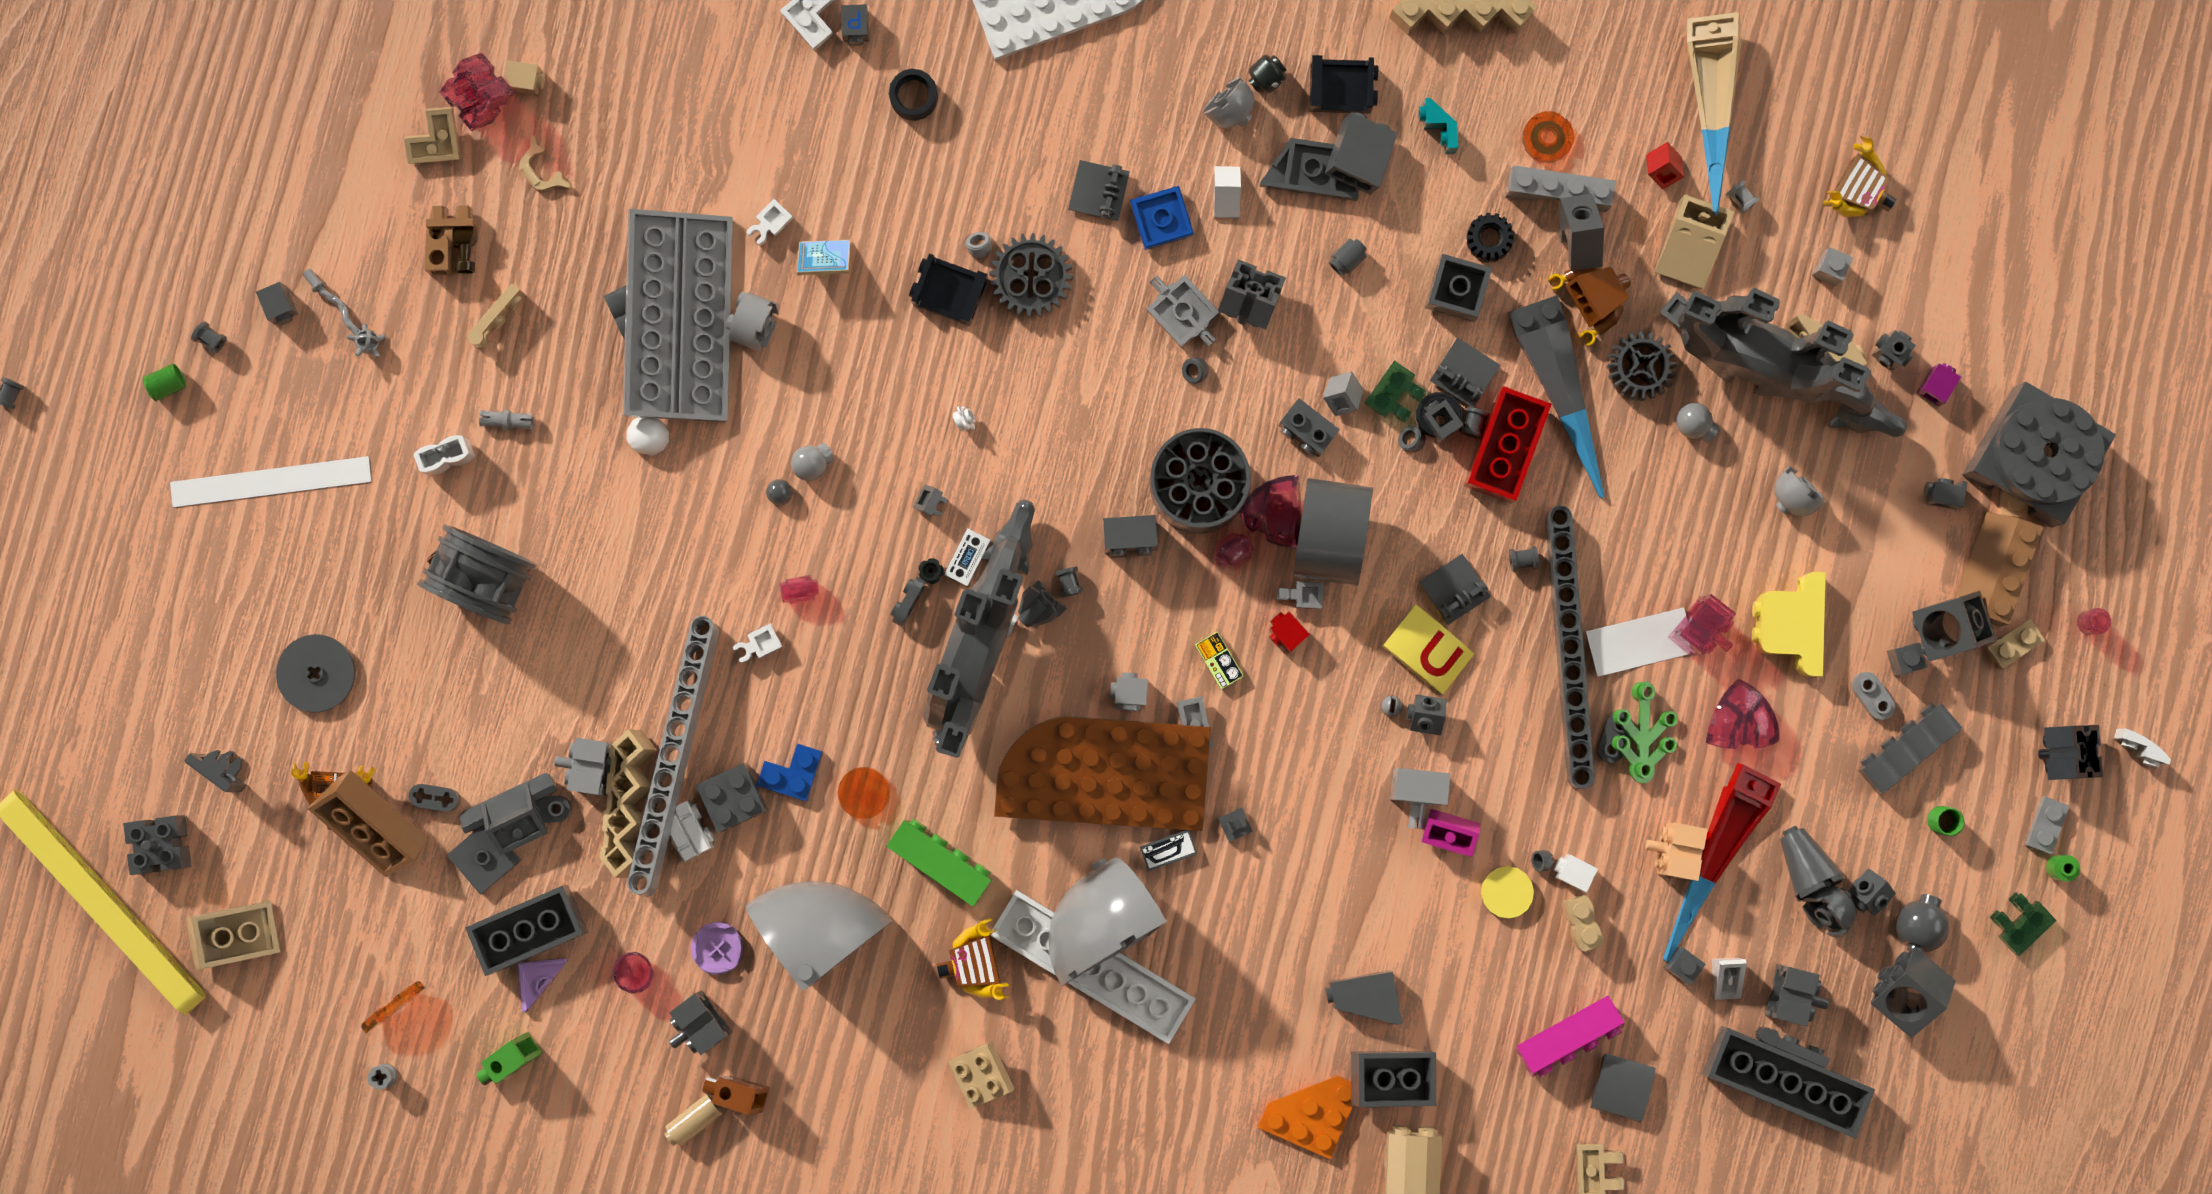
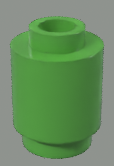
M2055 855L2048 860L2046 871L2053 880L2069 882L2078 877L2080 864L2073 856Z

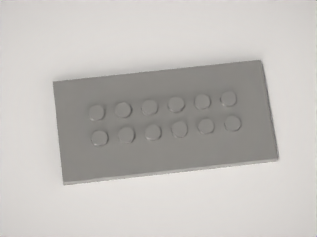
M640 209L628 210L622 416L712 422L728 421L730 330L726 329V322L730 316L733 217Z

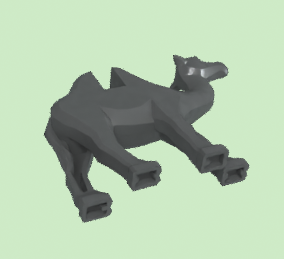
M1757 288L1751 289L1748 296L1734 295L1728 297L1726 301L1714 300L1697 291L1691 293L1688 302L1685 303L1683 313L1678 318V324L1683 327L1681 339L1684 348L1707 365L1720 378L1729 383L1735 375L1757 384L1754 394L1761 396L1786 397L1810 403L1821 401L1841 403L1837 415L1828 425L1831 428L1848 427L1859 434L1867 431H1879L1892 437H1899L1905 433L1907 429L1905 420L1888 411L1874 397L1870 387L1866 384L1871 370L1845 357L1841 358L1840 361H1836L1830 354L1831 352L1835 355L1843 356L1847 352L1848 344L1854 336L1851 330L1827 321L1817 332L1798 338L1789 331L1769 323L1774 319V314L1779 308L1780 301Z
M1023 499L1016 503L1010 519L996 532L993 545L983 554L982 559H989V562L979 580L971 589L966 588L961 594L954 614L957 619L941 663L936 666L927 688L930 694L922 715L927 727L935 729L932 732L933 740L939 753L955 758L960 757L964 744L972 733L990 686L993 672L1002 652L1018 604L1017 595L1022 585L1023 576L1017 572V569L1026 575L1029 572L1028 555L1033 546L1030 530L1035 512L1034 504L1031 501Z

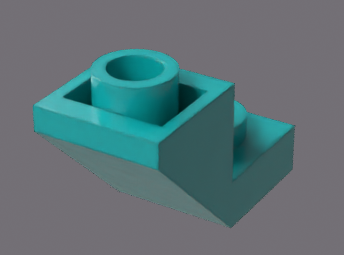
M1425 98L1423 106H1419V122H1423L1424 129H1444V131H1440V145L1445 146V154H1455L1458 150L1457 122L1431 98Z

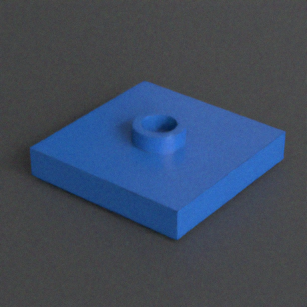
M1179 186L1130 200L1144 250L1194 236Z

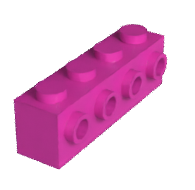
M1608 995L1517 1045L1516 1051L1531 1077L1538 1075L1539 1078H1542L1553 1071L1552 1066L1560 1062L1562 1065L1573 1061L1576 1058L1575 1054L1584 1049L1587 1053L1598 1047V1041L1607 1037L1610 1040L1622 1033L1621 1028L1624 1027L1625 1022Z

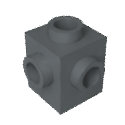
M1894 330L1889 334L1884 333L1875 344L1877 349L1872 356L1883 367L1894 370L1901 365L1905 367L1914 356L1911 352L1916 345L1911 342L1912 339L1909 335L1902 331L1897 332Z
M1416 694L1414 703L1408 705L1406 719L1411 720L1410 731L1441 736L1446 719L1447 699Z
M1869 868L1860 878L1853 882L1852 887L1848 890L1854 899L1855 907L1862 913L1867 910L1874 916L1883 910L1896 894L1885 879Z

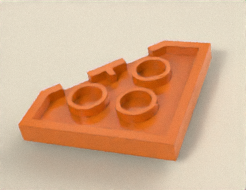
M1335 1075L1279 1099L1267 1102L1257 1127L1331 1159L1353 1107L1351 1105V1081Z

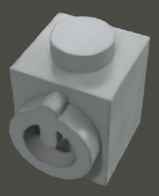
M1123 672L1122 677H1117L1116 682H1111L1110 698H1115L1116 709L1141 711L1142 706H1146L1148 679H1139L1137 673Z

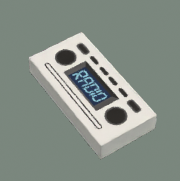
M967 528L944 575L968 587L991 540Z

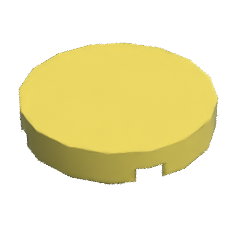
M1509 866L1496 868L1488 873L1482 882L1481 897L1483 903L1491 913L1498 917H1518L1528 910L1533 901L1534 889L1532 881L1525 872L1518 868Z

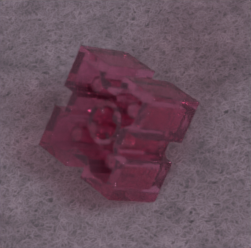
M483 53L460 60L452 72L455 77L448 79L439 91L451 107H458L461 111L458 116L470 131L492 124L501 112L499 107L505 105L514 93L502 76L496 77L494 75L495 67Z
M1712 594L1700 596L1668 637L1691 656L1704 655L1705 653L1710 654L1717 644L1728 652L1732 648L1733 643L1725 638L1721 632L1725 634L1733 626L1734 621L1732 619L1736 613Z

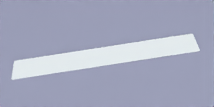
M367 456L170 482L172 506L180 507L371 482L369 457Z

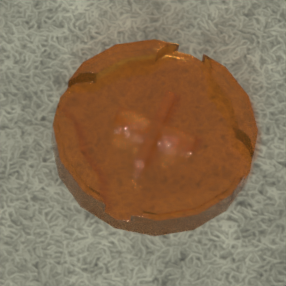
M860 767L844 775L839 783L837 793L839 802L845 812L853 817L866 819L875 817L884 810L889 801L890 789L883 774L872 768Z

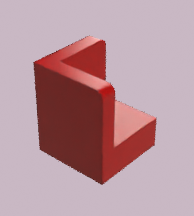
M1668 142L1646 155L1648 175L1662 190L1684 178L1683 159Z

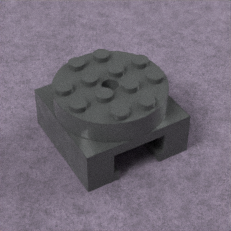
M2025 381L2012 388L1962 475L1988 491L1992 490L1995 485L2027 504V514L2053 528L2066 523L2082 493L2095 482L2102 469L2104 455L2116 434L2096 423L2092 416L2079 405L2065 399L2053 398ZM2045 445H2050L2053 457L2046 456L2044 452Z

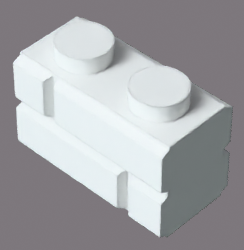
M686 801L676 806L670 832V838L683 862L690 861L714 848L712 842L715 840V837L708 826L704 828L700 820L703 814L696 803L692 805L691 801Z

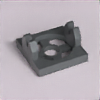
M219 750L208 754L190 753L184 760L186 764L224 792H242L247 786L246 783L236 777L242 769L243 758L238 757L234 762H231L234 755L233 751L221 754L220 757L221 751Z

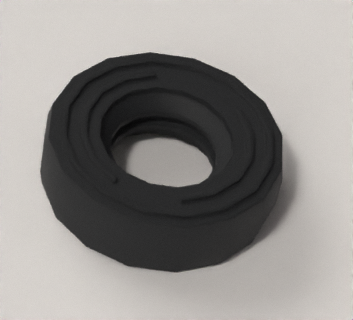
M1434 392L1427 395L1420 401L1416 410V421L1419 428L1426 435L1433 438L1437 437L1422 416L1426 413L1424 408L1435 400L1441 403L1446 399L1462 422L1460 403L1452 395L1445 392Z

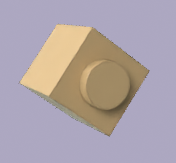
M507 60L503 86L507 91L538 96L539 89H543L545 84V74H543L541 68L535 64Z

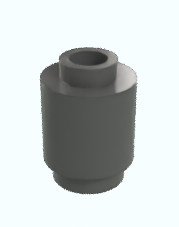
M1348 239L1331 255L1332 259L1328 263L1337 274L1343 277L1346 273L1350 274L1367 257L1365 254L1367 249L1358 239L1354 241Z

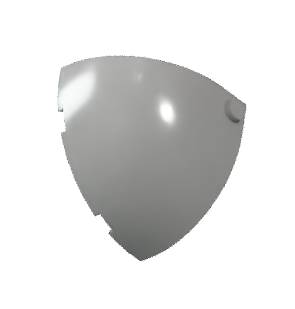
M1117 857L1109 861L1103 858L1092 864L1093 871L1078 880L1065 893L1054 912L1049 930V954L1054 972L1061 986L1150 936L1167 922L1140 879L1125 862Z
M806 881L782 885L759 895L746 904V910L762 938L802 991L815 984L893 921L871 899L851 888L828 882Z

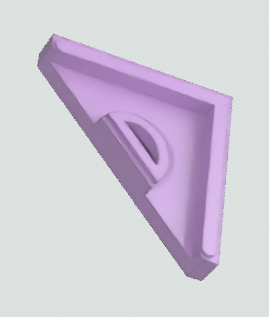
M567 958L517 964L522 1012L530 1009L568 962Z

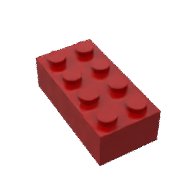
M1502 386L1498 391L1464 487L1510 504L1515 503L1552 404Z

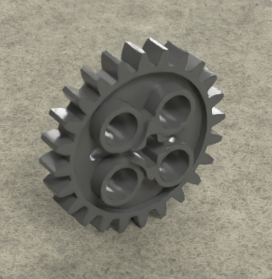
M1032 233L1030 240H1026L1024 234H1021V242H1017L1012 237L1011 247L1003 243L1002 246L1005 252L996 251V256L1000 260L991 261V265L997 268V270L989 271L990 276L996 278L990 282V285L998 287L993 292L994 296L1002 295L1003 297L999 301L1000 304L1003 305L1008 302L1009 312L1016 307L1018 316L1025 310L1027 311L1028 318H1031L1032 311H1036L1037 315L1041 317L1042 309L1044 308L1050 314V305L1053 304L1059 308L1058 298L1067 299L1063 290H1071V286L1066 281L1073 280V275L1066 272L1072 269V265L1064 264L1069 259V256H1060L1063 247L1060 246L1054 249V239L1048 244L1045 243V235H1042L1039 241L1036 240L1034 233ZM1034 253V273L1038 276L1033 278V297L1029 298L1028 276L1024 275L1029 274L1030 254ZM1023 257L1026 260V264L1023 267L1016 268L1012 265L1014 258ZM1042 258H1048L1052 261V265L1048 269H1041L1037 265L1038 261ZM1015 282H1021L1025 286L1021 293H1014L1010 288ZM1046 283L1051 287L1049 293L1042 295L1036 291V288L1039 284Z

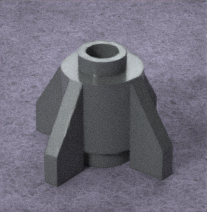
M1038 580L1033 586H1029L1023 592L1018 609L1020 615L1018 618L1026 627L1030 628L1032 626L1037 628L1039 625L1051 622L1067 608L1062 603L1055 601L1046 591L1043 583Z

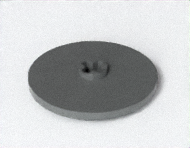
M306 635L289 644L281 654L276 669L277 684L283 697L294 707L307 712H324L341 704L352 690L355 681L354 661L347 648L338 640L325 635ZM312 668L321 669V671L319 672V675L321 677L319 679H311V676L313 674L311 671Z

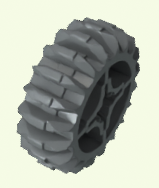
M1643 331L1638 332L1637 338L1633 332L1628 334V340L1621 337L1619 339L1621 346L1616 344L1612 346V350L1616 354H1609L1607 357L1610 361L1614 362L1606 365V369L1614 370L1613 373L1608 375V379H1617V382L1613 384V388H1618L1621 385L1623 389L1620 394L1623 396L1630 391L1629 399L1631 400L1635 399L1637 393L1639 394L1640 401L1646 399V393L1651 400L1656 398V392L1662 395L1665 393L1663 386L1669 388L1672 385L1671 381L1667 378L1672 379L1676 377V373L1669 370L1677 367V363L1670 362V359L1676 355L1675 353L1667 354L1666 352L1671 345L1668 343L1664 347L1660 344L1663 341L1661 336L1654 341L1653 332H1650L1646 339ZM1633 347H1646L1651 349L1653 353L1643 355L1638 350L1635 351ZM1626 352L1629 356L1627 359L1629 360L1631 367L1630 370L1624 374L1622 368V359ZM1658 358L1661 363L1659 379L1655 377L1656 373L1653 369V364ZM1651 359V361L1646 364L1647 366L1644 369H1642L1641 371L1638 370L1635 373H1633V371L1639 365V361L1641 363L1642 361L1646 362L1647 360ZM1640 377L1651 385H1636L1630 379Z

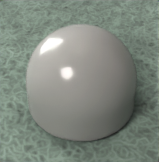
M977 232L966 239V248L972 257L980 259L990 254L992 242L987 233ZM976 239L984 240L980 245H973Z

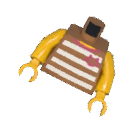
M1861 136L1863 145L1857 143L1853 145L1854 150L1860 151L1861 155L1857 154L1851 159L1835 189L1826 192L1830 197L1828 201H1823V205L1832 207L1842 217H1862L1863 215H1868L1874 210L1876 205L1889 212L1896 201L1895 197L1884 192L1890 179L1887 177V172L1873 149L1874 142L1869 137Z

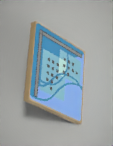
M851 240L799 242L797 275L820 274V278L831 277L830 274L849 273Z

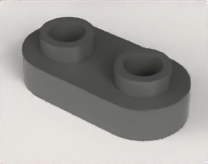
M918 576L915 580L909 579L903 590L906 596L902 603L897 601L890 614L894 617L893 623L901 627L904 625L927 581Z
M1621 713L1620 716H1619V719H1620L1621 721L1624 720V714H1623V713ZM1613 714L1607 718L1597 746L1598 756L1607 763L1617 762L1623 757L1619 751H1616L1613 755L1608 753L1607 748L1609 745H1612L1613 738L1618 735L1630 738L1624 729H1617L1616 723L1613 721ZM1620 739L1619 747L1622 748L1624 742L1622 739Z
M548 796L535 801V808L544 823L562 822L571 815L572 805L563 796ZM555 804L561 806V811L558 814L553 812Z

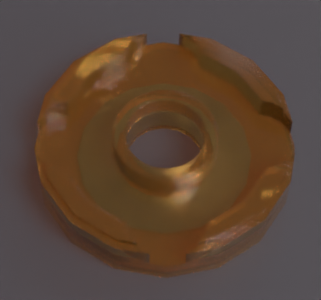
M1543 111L1535 114L1527 122L1523 130L1522 142L1525 151L1533 159L1542 163H1553L1561 160L1569 153L1574 143V131L1571 123L1561 114L1554 111ZM1551 131L1555 135V141L1552 143L1544 142L1541 137L1542 132Z

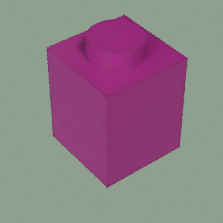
M1939 363L1931 368L1917 394L1935 405L1941 406L1947 402L1961 376L1956 374V369L1952 366Z

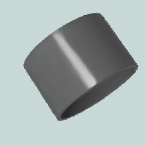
M1194 428L1174 435L1159 449L1151 468L1150 494L1156 510L1167 523L1184 532L1204 534L1223 528L1238 515L1249 493L1251 474L1248 460L1239 445L1219 431L1207 428ZM1210 444L1220 447L1213 457L1208 456ZM1180 446L1187 457L1184 460L1173 452ZM1194 447H1200L1204 450L1205 456L1200 460H1195L1191 457L1190 450ZM1219 457H1223L1228 461L1229 467L1225 470H1218L1214 465V461ZM1178 462L1182 464L1184 471L1180 475H1173L1169 471L1170 464ZM1207 470L1211 473L1212 477L1206 472ZM1239 471L1241 480L1226 479V474ZM1194 474L1199 478H1206L1204 481L1205 489L1200 485L1196 487L1193 485L1195 482ZM1158 479L1174 480V485L1159 489ZM1222 483L1230 485L1231 494L1225 497L1221 496L1217 492L1218 485ZM1174 489H1183L1187 497L1183 501L1174 500L1172 497ZM1199 499H1206L1210 502L1211 507L1208 511L1201 512L1196 508V502ZM1217 499L1229 510L1222 516H1220L1214 504ZM1186 503L1192 505L1189 520L1178 516Z
M1312 478L1307 479L1293 572L1294 577L1359 585L1373 487Z

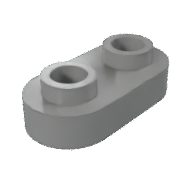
M1862 672L1853 678L1851 683L1852 691L1872 718L1883 720L1889 718L1894 713L1895 703L1876 675L1870 672ZM1865 680H1868L1871 684L1869 690L1863 687ZM1880 702H1884L1886 705L1884 711H1880L1878 708Z

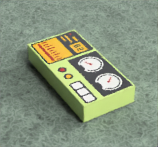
M1218 632L1195 644L1220 689L1243 677L1242 672Z

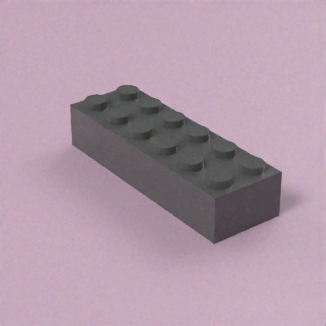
M1721 1026L1702 1075L1855 1139L1875 1092V1089L1724 1026Z

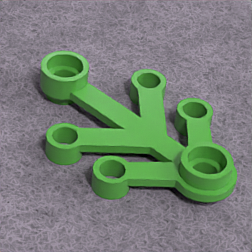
M1637 682L1632 687V697L1639 702L1638 729L1632 723L1631 714L1628 710L1618 709L1613 713V721L1620 725L1638 746L1636 755L1630 748L1628 737L1618 735L1612 740L1613 748L1619 751L1630 763L1629 773L1633 780L1638 783H1648L1655 775V765L1666 753H1672L1677 748V742L1674 738L1664 737L1659 741V747L1649 755V746L1667 727H1673L1678 722V716L1675 712L1664 711L1660 715V719L1649 730L1650 701L1655 696V688L1650 682ZM1645 688L1648 690L1647 696L1644 695ZM1621 713L1624 714V720L1622 722L1619 719ZM1668 715L1671 716V721L1669 724L1666 721V717ZM1620 739H1622L1624 742L1622 748L1619 747ZM1667 741L1670 742L1669 749H1667L1665 746ZM1643 766H1645L1646 769L1644 775L1641 772Z

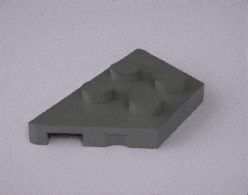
M1290 138L1283 151L1260 181V187L1354 201H1358L1359 197L1358 191L1354 187L1325 175L1334 144Z

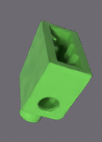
M526 1032L483 1060L481 1064L484 1068L477 1072V1078L483 1085H488L492 1081L497 1084L537 1058L542 1052L529 1032Z

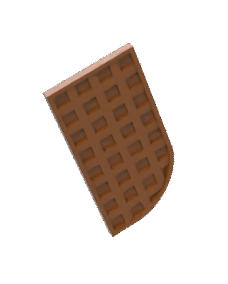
M1072 716L1056 717L1041 722L1023 733L1012 744L1001 762L997 775L994 817L1203 831L1211 727Z

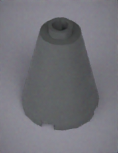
M1793 826L1783 832L1784 837L1780 841L1798 902L1803 901L1807 895L1828 886H1836L1846 879L1842 871L1804 828L1798 829L1797 826Z

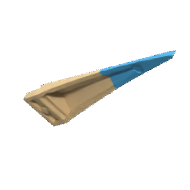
M1739 12L1687 19V45L1700 116L1712 207L1716 216L1719 212L1742 43L1741 16Z

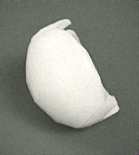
M638 417L629 425L626 440L634 451L653 456L665 449L669 442V431L664 422L657 418Z

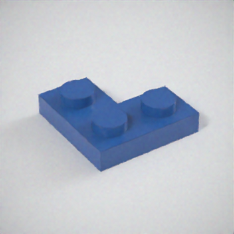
M797 744L790 768L764 761L757 786L807 801L823 751Z

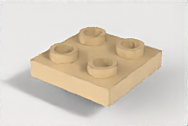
M993 1042L980 1045L948 1061L970 1109L1015 1090Z

